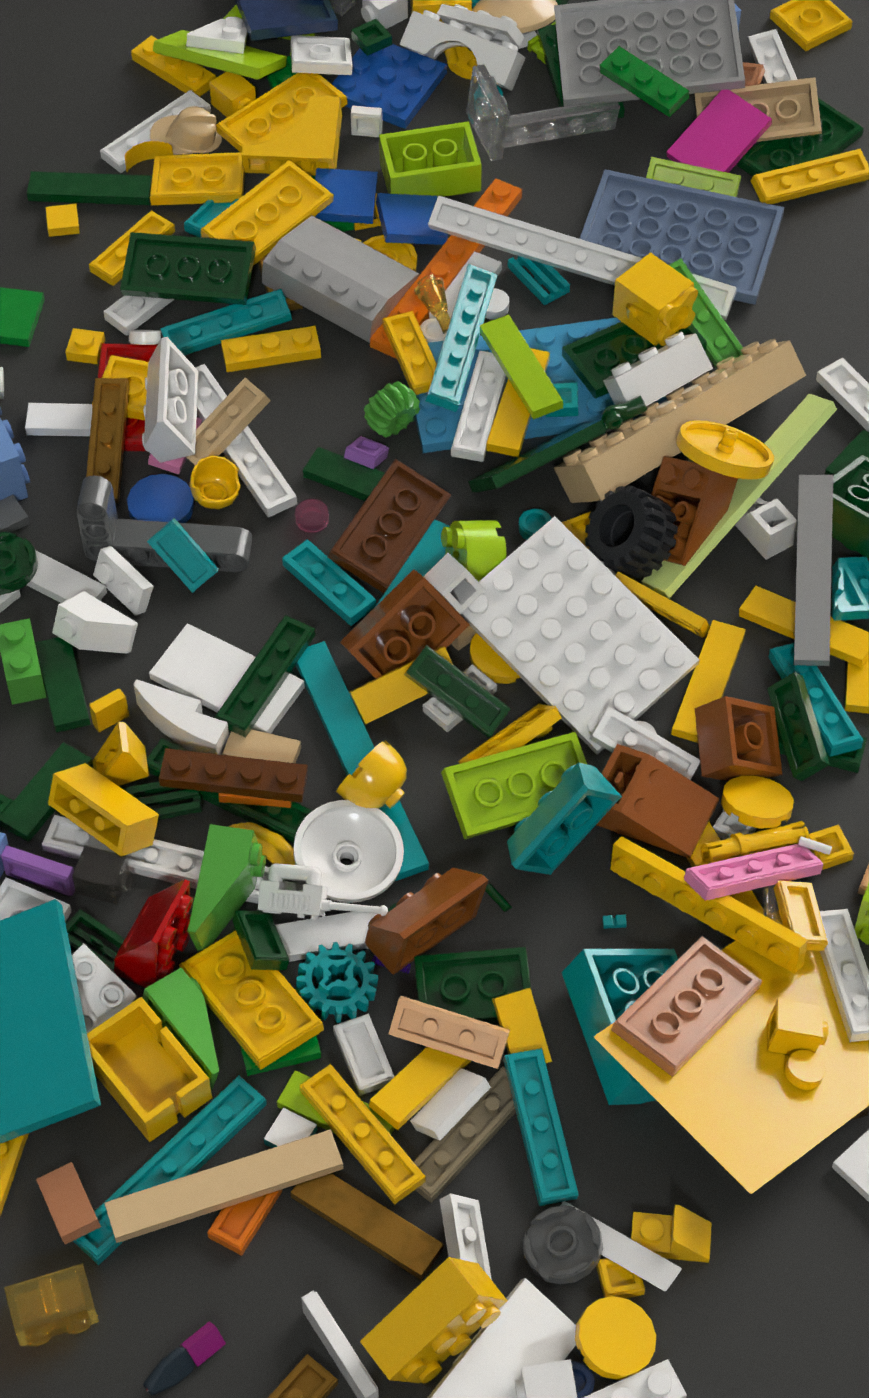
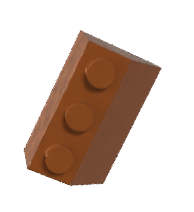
M413 569L340 643L375 678H378L415 660L426 645L432 650L442 646L447 648L470 624L420 573Z
M451 868L443 875L440 873L433 875L427 880L420 891L415 894L412 892L407 893L397 902L396 907L385 916L377 914L370 920L364 942L365 945L393 975L413 962L414 956H421L476 917L488 879L482 874L457 868Z

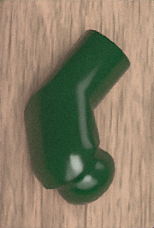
M640 395L625 403L606 407L602 412L601 419H603L607 428L617 429L622 425V422L648 411Z

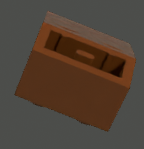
M663 457L651 495L663 500V502L671 507V512L675 513L677 519L673 524L678 526V533L674 535L676 540L675 547H671L669 559H664L663 561L686 566L728 511L738 478L716 473L694 462Z
M617 744L601 774L622 797L596 825L691 858L719 802V798L655 757Z

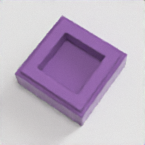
M360 436L346 447L344 458L374 469L387 458L389 448Z

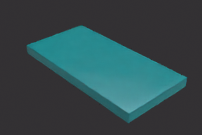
M56 899L0 920V1144L101 1106L63 907Z

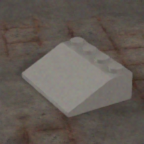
M314 216L309 217L282 237L263 260L262 284L273 290L282 289L285 297L290 298L369 343L372 335L382 324V319L390 314L419 277V273Z

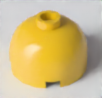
M385 740L379 743L360 761L359 767L352 775L349 774L336 790L344 800H349L358 806L379 809L386 804L391 809L405 794L400 788L406 780L407 768L400 754Z

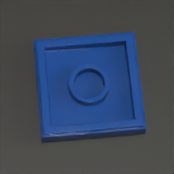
M316 168L315 180L334 194L333 202L315 216L321 221L373 224L378 172Z
M377 193L376 205L385 242L444 245L448 235L430 229L428 226L438 197L431 195Z

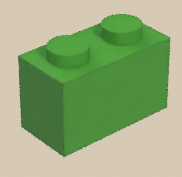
M30 618L0 624V652L12 705L47 698Z

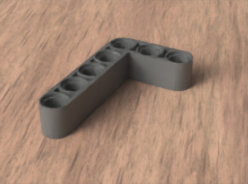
M100 476L84 478L76 512L85 556L97 562L100 549L112 546L131 565L170 568L147 542L150 537L168 522L118 519L111 482ZM179 523L219 568L218 571L241 572L248 568L253 539L252 534L248 530L232 526Z

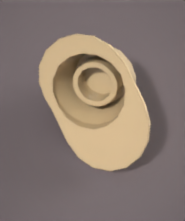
M197 106L187 107L178 115L159 119L150 130V140L169 143L172 145L173 155L213 152L221 144L222 136L216 130V116Z

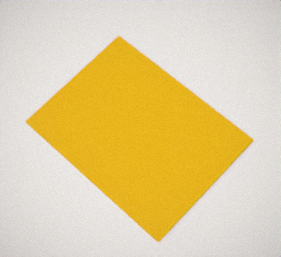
M779 911L769 917L783 925ZM734 941L723 948L722 951L761 979L762 983L759 989L673 1077L611 1030L613 1024L596 1034L594 1038L752 1194L869 1106V1040L849 1042L820 951L806 950L804 964L794 974L750 948L743 946L741 943ZM777 998L823 1006V1022L828 1023V1036L826 1043L819 1045L816 1054L824 1061L826 1073L821 1084L815 1089L803 1090L792 1085L785 1075V1066L790 1055L767 1051L768 1018Z

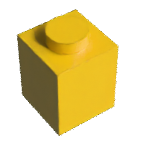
M225 72L209 82L211 104L226 117H229L256 99L255 87L241 75Z
M777 998L768 1018L767 1051L791 1055L798 1050H809L816 1053L819 1045L826 1043L828 1036V1023L823 1022V1006Z

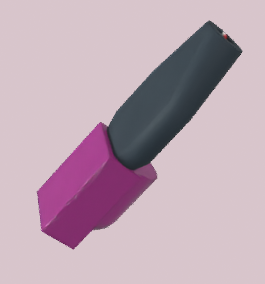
M209 1321L180 1344V1347L174 1349L163 1358L143 1383L146 1391L153 1396L177 1385L193 1371L195 1365L199 1367L222 1348L226 1342L217 1327Z

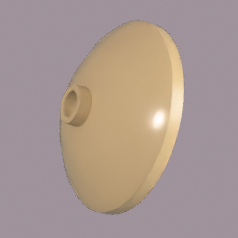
M480 0L472 11L478 12V10H483L498 18L507 16L517 23V28L521 33H527L555 20L554 5L558 4L556 0Z

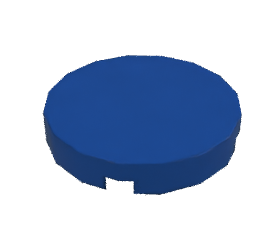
M150 475L139 480L131 488L127 498L129 516L132 520L169 522L175 518L178 523H186L193 513L194 501L190 487L185 481L173 475Z

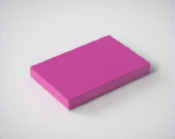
M729 89L721 90L667 150V157L674 162L729 173L772 125V118Z

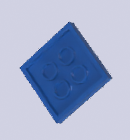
M394 44L368 56L359 48L352 57V75H338L332 85L347 96L348 104L346 107L351 109L352 106L382 108L383 121L406 129L447 74V64Z

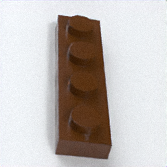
M166 748L159 783L163 787L303 803L308 777V765Z

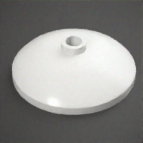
M349 800L326 803L308 814L296 832L293 847L295 865L318 867L322 873L320 886L328 887L327 898L346 903L366 901L386 891L396 880L404 855L403 841L394 822L378 808H364ZM347 858L352 861V864L344 865L340 860Z

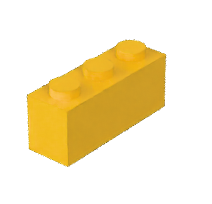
M86 763L53 774L48 805L122 857L153 845L159 814Z

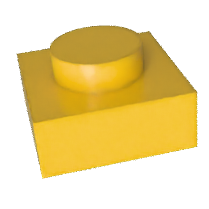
M73 328L65 352L67 360L98 364L101 346L106 341L104 332Z

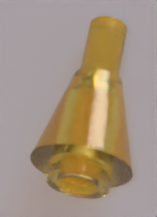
M434 275L426 276L418 281V286L414 289V293L431 314L436 317L443 334H446L450 317L447 312L448 307L443 278H435Z

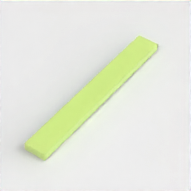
M808 394L764 443L774 455V461L769 474L761 479L738 478L728 511L686 566L663 561L662 567L658 571L653 569L652 575L645 577L641 581L642 584L670 599L835 413L837 408L834 402Z

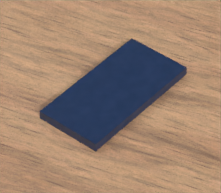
M235 0L251 41L338 30V19L329 0Z

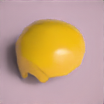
M211 455L200 459L194 466L190 478V490L194 500L199 505L208 509L219 510L232 505L239 495L238 491L241 485L238 479V468L225 457Z

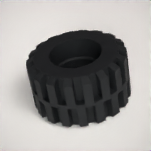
M620 486L616 488L615 493L612 491L607 492L603 501L599 499L595 504L597 508L594 512L591 511L588 517L591 519L590 523L585 528V532L588 533V537L585 538V544L590 547L589 550L600 561H604V565L607 568L612 569L616 573L619 571L630 578L640 579L641 576L648 577L652 575L653 569L658 571L662 567L663 560L669 559L671 555L669 551L671 547H675L676 540L674 535L678 533V526L673 524L677 520L675 513L671 512V507L663 502V500L634 486H627V488Z

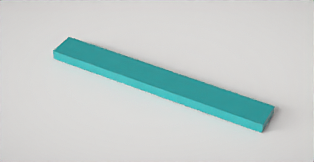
M325 641L308 646L296 663V667L302 680L305 682L306 689L341 765L348 776L353 774L359 767L360 761L375 747ZM400 800L391 809L386 804L379 808L394 822L403 841V862L395 881L429 870V862Z

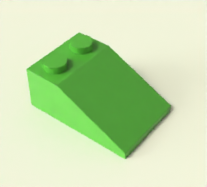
M213 824L209 826L188 927V933L197 952L212 945L233 918L235 911L240 909L254 891L257 877L262 878L264 875L266 856L262 855V844H258L254 830Z

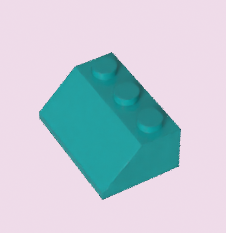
M578 762L576 765L569 767L563 773L562 781L555 789L541 797L536 810L516 825L515 833L507 841L511 864L515 869L551 875L622 797L595 766Z

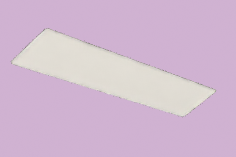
M565 1201L560 1205L572 1206L571 1204ZM593 1218L602 1235V1256L659 1289L667 1291L682 1270L681 1267Z

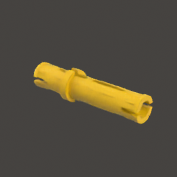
M798 821L789 825L750 834L734 833L730 835L731 838L703 843L701 845L702 860H706L705 864L798 844L801 836L809 839L808 829L804 827L805 823L803 821Z

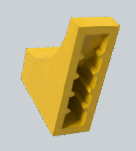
M328 95L309 96V102L303 116L289 131L267 142L243 145L241 156L245 173L272 174L288 160L292 161L308 175L316 176V168L336 169L342 123L340 97Z

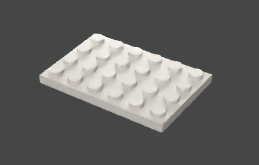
M555 516L479 581L485 591L460 614L476 633L547 705L556 706L562 720L576 732L596 755L604 748L589 738L608 706L636 721L699 664V659Z

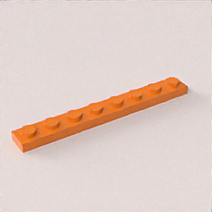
M495 178L474 207L508 217L522 199V189ZM451 235L387 317L413 311L420 326L425 320L429 319L430 311L474 251L480 253L485 245ZM381 324L370 338V347L396 358Z

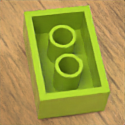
M469 121L379 135V160L388 194L445 197L481 191L482 164Z

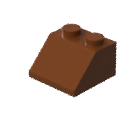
M724 696L695 708L700 765L703 777L729 781L739 776H759L765 778L782 775L775 708L773 706Z

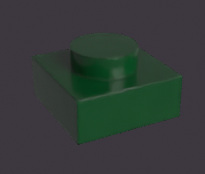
M377 19L351 29L352 40L367 56L392 45V35Z

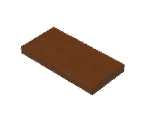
M395 459L327 557L382 593H385L434 519L442 511L451 494Z

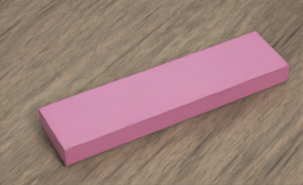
M794 844L687 868L684 880L706 901L775 885L777 881H792L821 874L824 863L808 848Z

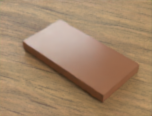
M702 936L614 1022L611 1030L673 1077L759 989L762 980Z

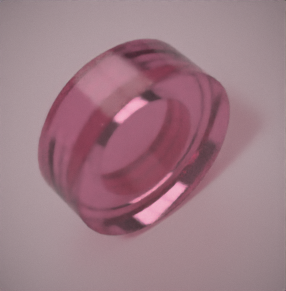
M307 499L299 503L295 509L297 526L309 533L323 530L329 522L326 504L317 499Z

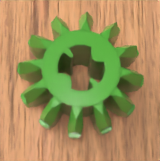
M399 381L394 382L392 385L388 383L382 390H377L375 396L369 398L370 403L364 408V418L368 421L367 424L379 435H383L385 438L392 434L397 435L400 430L406 429L407 425L415 420L414 416L420 410V401L416 398L417 395L412 389L408 388L405 384Z

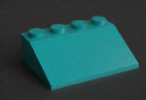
M583 949L561 972L609 1105L642 1104L656 1100L594 1036L613 1024L678 960L675 949Z

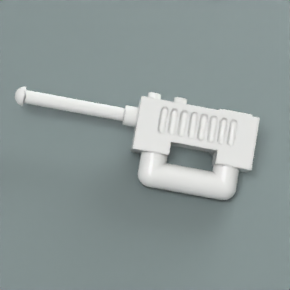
M275 863L269 868L268 881H260L257 910H263L265 913L297 914V918H305V915H311V919L317 920L319 916H325V911L331 910L381 914V916H385L388 913V908L385 905L379 907L337 903L326 900L328 887L320 886L322 873L318 867ZM283 879L306 881V884H303V892L284 889L285 883H283Z

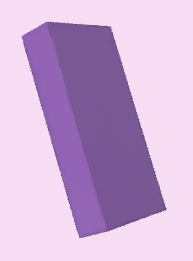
M7 845L1 854L6 875L68 896L73 895L77 887L73 867Z

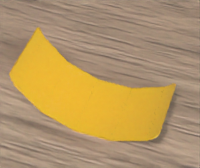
M147 141L133 146L124 156L126 172L137 163L147 159H154L155 156L173 155L172 145L160 141Z

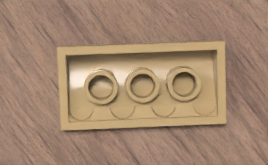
M815 77L751 85L741 89L730 90L772 118V125L756 142L822 134ZM720 91L695 93L697 117Z

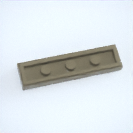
M502 1067L490 1079L488 1083L491 1088L440 1141L434 1139L414 1160L416 1166L426 1176V1182L415 1189V1191L430 1203L443 1192L516 1113L505 1067Z

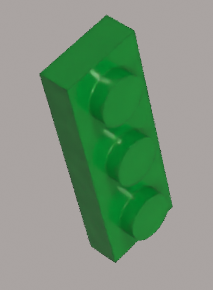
M620 46L599 65L601 74L668 117L675 113L689 99L688 89Z

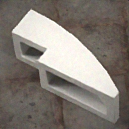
M136 679L134 690L137 705L162 733L189 751L222 755L229 738L227 722L204 715L202 713L201 700Z

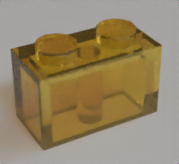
M83 1263L4 1287L14 1330L20 1346L26 1344L29 1346H39L50 1341L52 1336L65 1332L69 1334L81 1333L89 1329L91 1324L99 1322Z

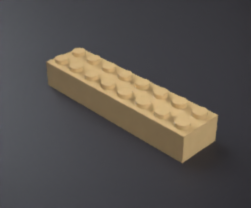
M771 339L762 344H759L757 341L741 349L742 355L735 359L732 356L716 364L717 370L710 374L706 372L692 380V385L685 389L680 387L667 394V400L660 404L654 402L646 406L648 411L641 413L642 415L634 420L631 418L622 422V425L616 431L609 435L604 433L588 441L590 446L582 451L580 448L575 449L562 457L564 462L554 467L570 502L604 500L607 492L612 491L615 493L617 487H625L661 465L664 456L672 458L681 453L677 447L676 439L684 423L700 420L726 425L805 377L804 369L790 340L776 342L775 339Z

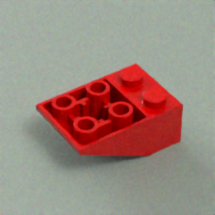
M184 879L148 897L114 958V971L117 976L147 988L173 972L175 961L172 960L177 950L183 952L190 940L188 927L191 914L189 911L194 898L190 897L189 880Z

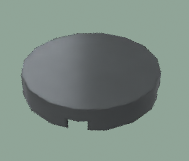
M567 1205L550 1207L536 1215L530 1223L531 1226L527 1234L525 1232L523 1238L525 1259L533 1273L546 1282L560 1285L577 1282L589 1275L600 1261L603 1251L600 1229L591 1215L585 1211L583 1213L580 1210H576L575 1207Z

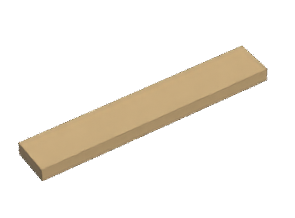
M330 1129L105 1202V1207L116 1243L342 1170L343 1162Z

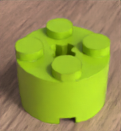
M496 520L454 521L450 527H443L441 542L442 546L446 548L445 555L449 553L478 582L506 559L504 536H498L496 528H501L499 522Z

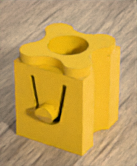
M650 252L615 279L612 315L656 346L659 343L661 346H665V339L674 335L680 329L689 327L693 322L696 314L692 307L698 296V290L694 288V282Z

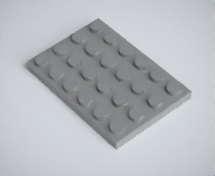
M599 0L554 5L564 108L640 99L600 73L599 65L618 46L688 89L689 94L745 88L734 0Z

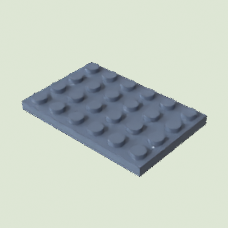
M605 169L579 239L640 258H644L651 252L668 265L681 258L692 274L735 286L736 294L733 300L756 305L783 218L784 207Z

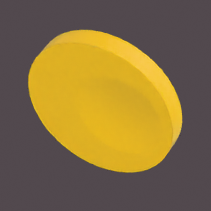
M700 420L686 422L681 426L676 439L677 447L690 460L711 471L734 478H764L769 474L774 461L772 451L760 440L739 429L716 422Z

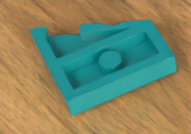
M867 557L838 558L833 565L832 617L834 621L869 619V561Z

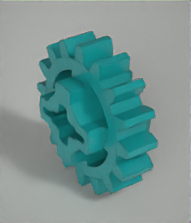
M333 942L332 950L328 951L322 944L318 945V955L316 956L308 952L305 963H300L298 966L299 976L296 978V989L300 990L299 995L305 1002L309 1001L308 1006L313 1012L317 1009L321 1011V1020L325 1021L329 1014L335 1016L337 1023L341 1022L342 1014H347L351 1019L356 1018L357 1008L366 1012L369 1001L375 1000L377 990L375 987L378 984V975L373 974L375 964L374 962L364 963L366 956L364 951L359 952L357 955L353 954L352 944H348L345 950H340L338 942ZM357 975H359L362 982L361 989L358 987V981L355 979ZM313 976L316 977V983L319 984L317 989H315L312 982Z

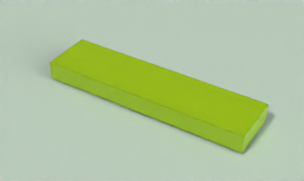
M510 315L479 325L480 334L533 420L563 409L562 398Z

